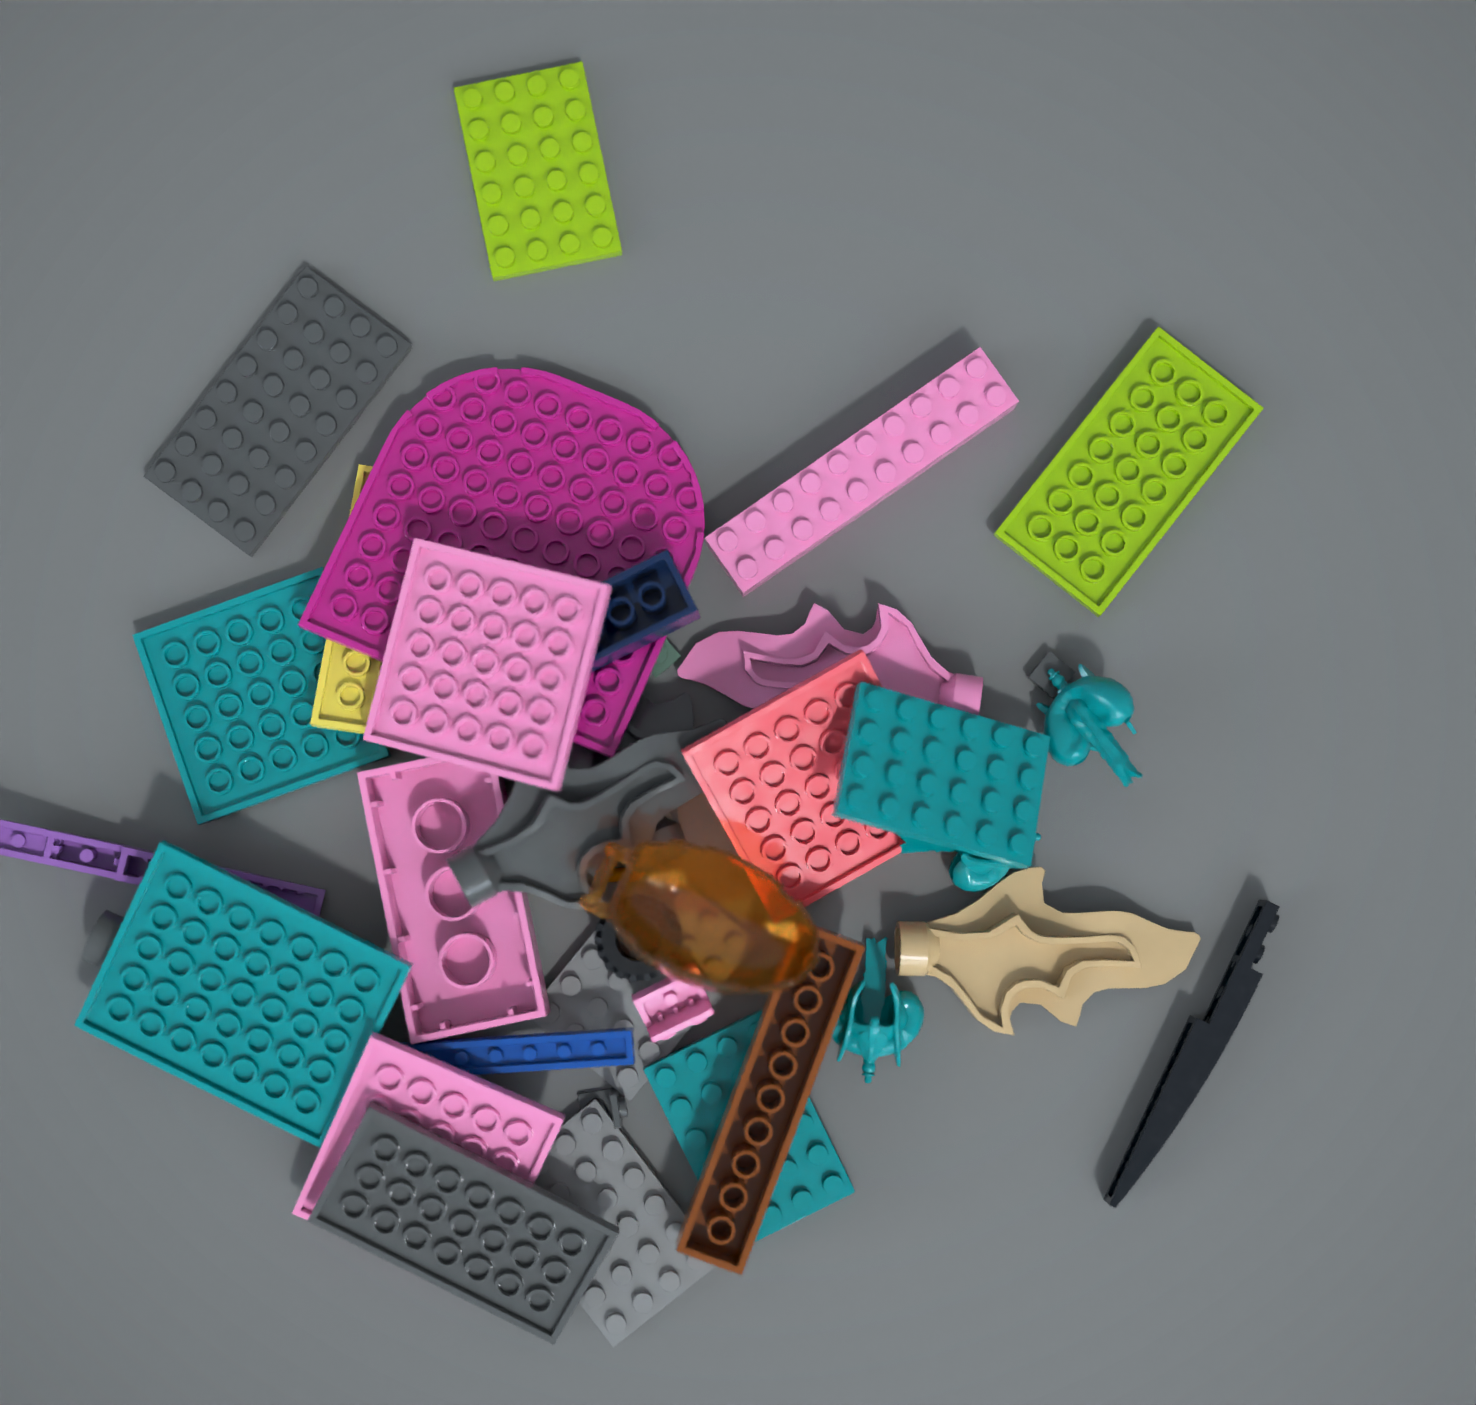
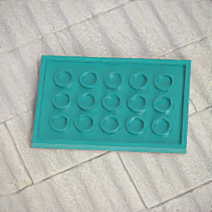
M859 682L855 689L832 816L1026 869L1032 863L1050 736L865 682Z
M763 1008L643 1067L648 1081L697 1180L700 1178ZM810 1097L806 1103L755 1242L855 1193V1189Z

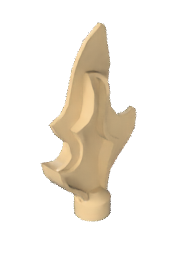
M1029 867L1012 872L996 883L979 899L956 913L929 922L897 921L894 934V964L897 976L929 975L937 977L951 988L972 1017L994 1032L1014 1035L1010 1017L1012 1011L1020 1003L1039 1004L1059 1021L1077 1026L1082 1005L1094 992L1112 988H1148L1166 984L1186 970L1201 938L1195 932L1168 929L1130 912L1117 910L1060 912L1044 903L1042 882L1045 870L1042 867Z

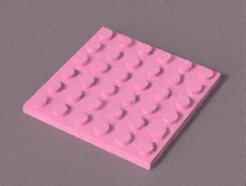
M414 538L363 740L554 791H560L612 586Z
M373 1032L292 1214L308 1220L371 1102L414 1122L533 1184L564 1121L565 1114Z

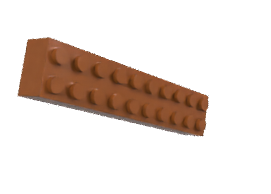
M797 918L676 1239L677 1252L736 1274H743L864 952L865 946L862 942Z

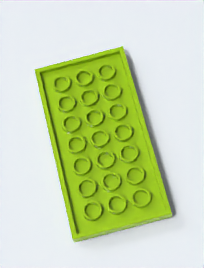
M1158 326L993 535L1099 617L1264 408Z

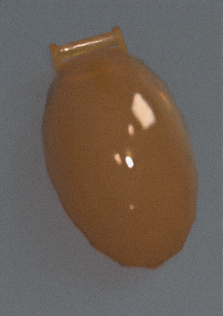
M669 839L668 842H650L647 840L636 844L633 851L620 844L608 842L604 849L606 855L587 895H583L579 901V905L583 909L611 921L616 935L639 960L674 981L726 996L777 992L800 984L820 961V954H818L819 932L803 903L799 900L796 902L782 889L783 885L771 874L730 851L707 844L703 847L685 842V839ZM620 861L627 864L608 904L600 899L617 862Z

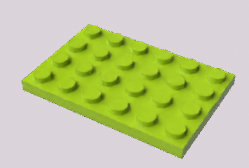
M583 61L454 87L494 281L623 255Z

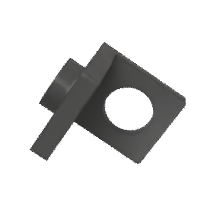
M615 1088L578 1094L580 1110L587 1106L590 1100L594 1098L602 1099L607 1105V1112L613 1119L614 1129L622 1127V1117H628L626 1097H619V1092Z

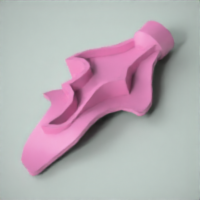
M814 603L806 623L792 634L771 635L746 631L717 632L697 642L677 670L678 676L682 679L707 685L740 705L752 709L859 649L865 652L882 687L979 715L983 688V677L960 673L953 674L945 670L931 657L913 624L897 609L879 603L875 623L864 634L845 630L827 609Z

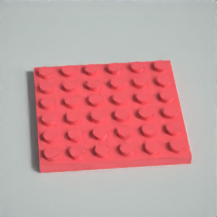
M862 649L680 750L776 923L900 854V845L906 843L897 833L832 816L856 685L859 682H865L882 687Z

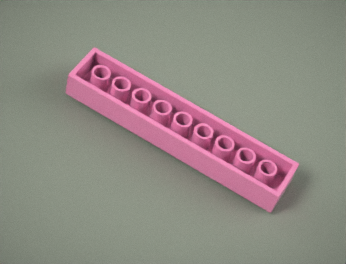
M979 347L706 536L705 544L742 597H745L1013 411L1019 400L982 348Z

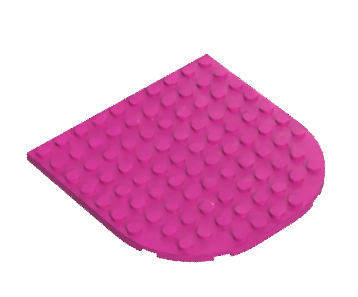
M491 367L459 375L428 391L426 397L419 401L410 411L407 410L392 428L298 626L383 662L414 538L599 583L668 550L688 589L700 560L705 529L704 503L695 471L676 440L674 441L653 418L629 404L547 371L521 367V369H498L497 367ZM668 635L590 673L573 743L609 758L616 754Z

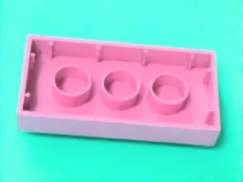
M430 757L357 772L392 952L413 963L412 969L400 991L410 1043L414 1044L547 1016L551 1009L527 892L503 891L472 908L446 861L447 858L469 846H473L496 821L508 800L504 777Z

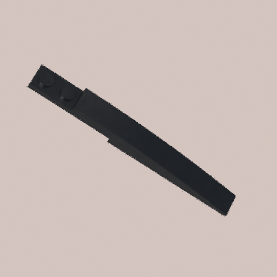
M1267 900L1258 901L1203 1020L1191 1015L1189 1016L1103 1199L1114 1208L1118 1206L1153 1161L1189 1109L1222 1055L1263 976L1262 973L1251 967L1253 963L1257 964L1263 956L1265 946L1262 943L1267 933H1272L1277 926L1279 915L1276 913L1280 906Z

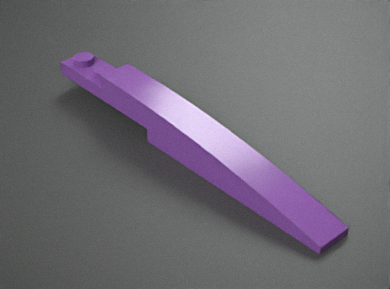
M0 819V855L112 878L116 881L140 885L155 851ZM216 865L320 917L326 890Z

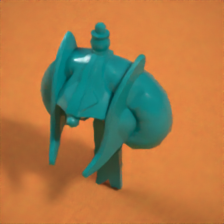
M1083 664L1078 665L1082 678L1072 683H1067L1059 671L1055 672L1054 669L1050 668L1047 671L1050 676L1049 680L1058 689V695L1050 706L1043 703H1037L1036 706L1045 714L1043 734L1050 736L1048 753L1051 758L1067 767L1076 766L1086 760L1090 750L1100 753V757L1106 760L1113 772L1119 777L1124 787H1128L1129 784L1133 783L1131 777L1142 778L1143 774L1135 768L1129 760L1127 753L1121 748L1113 734L1107 730V727L1121 726L1122 723H1125L1133 734L1137 733L1130 722L1135 710L1133 697L1126 687L1112 678L1095 676Z
M1036 833L1035 841H1039L1041 834ZM897 834L906 842L900 845L902 854L933 850L937 853L940 851L958 852L950 862L949 875L953 884L965 891H983L1003 878L1009 869H1022L1021 867Z
M884 937L878 943H876L875 938H866V972L863 974L864 980L858 982L853 989L850 987L831 1037L839 1046L836 1061H841L846 1050L863 1057L862 1075L865 1076L864 1081L867 1084L871 1083L872 1076H875L873 1073L876 1069L875 1061L878 1057L893 1054L896 1065L898 1067L901 1066V1051L919 1034L924 1021V1007L919 996L913 992L899 991L895 983H890L892 994L886 998L884 996L886 991L887 961L885 956L887 937Z

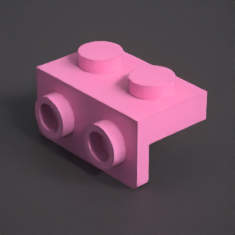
M693 966L631 995L653 1043L669 1039L678 1031L688 1026L701 1024L715 1013Z

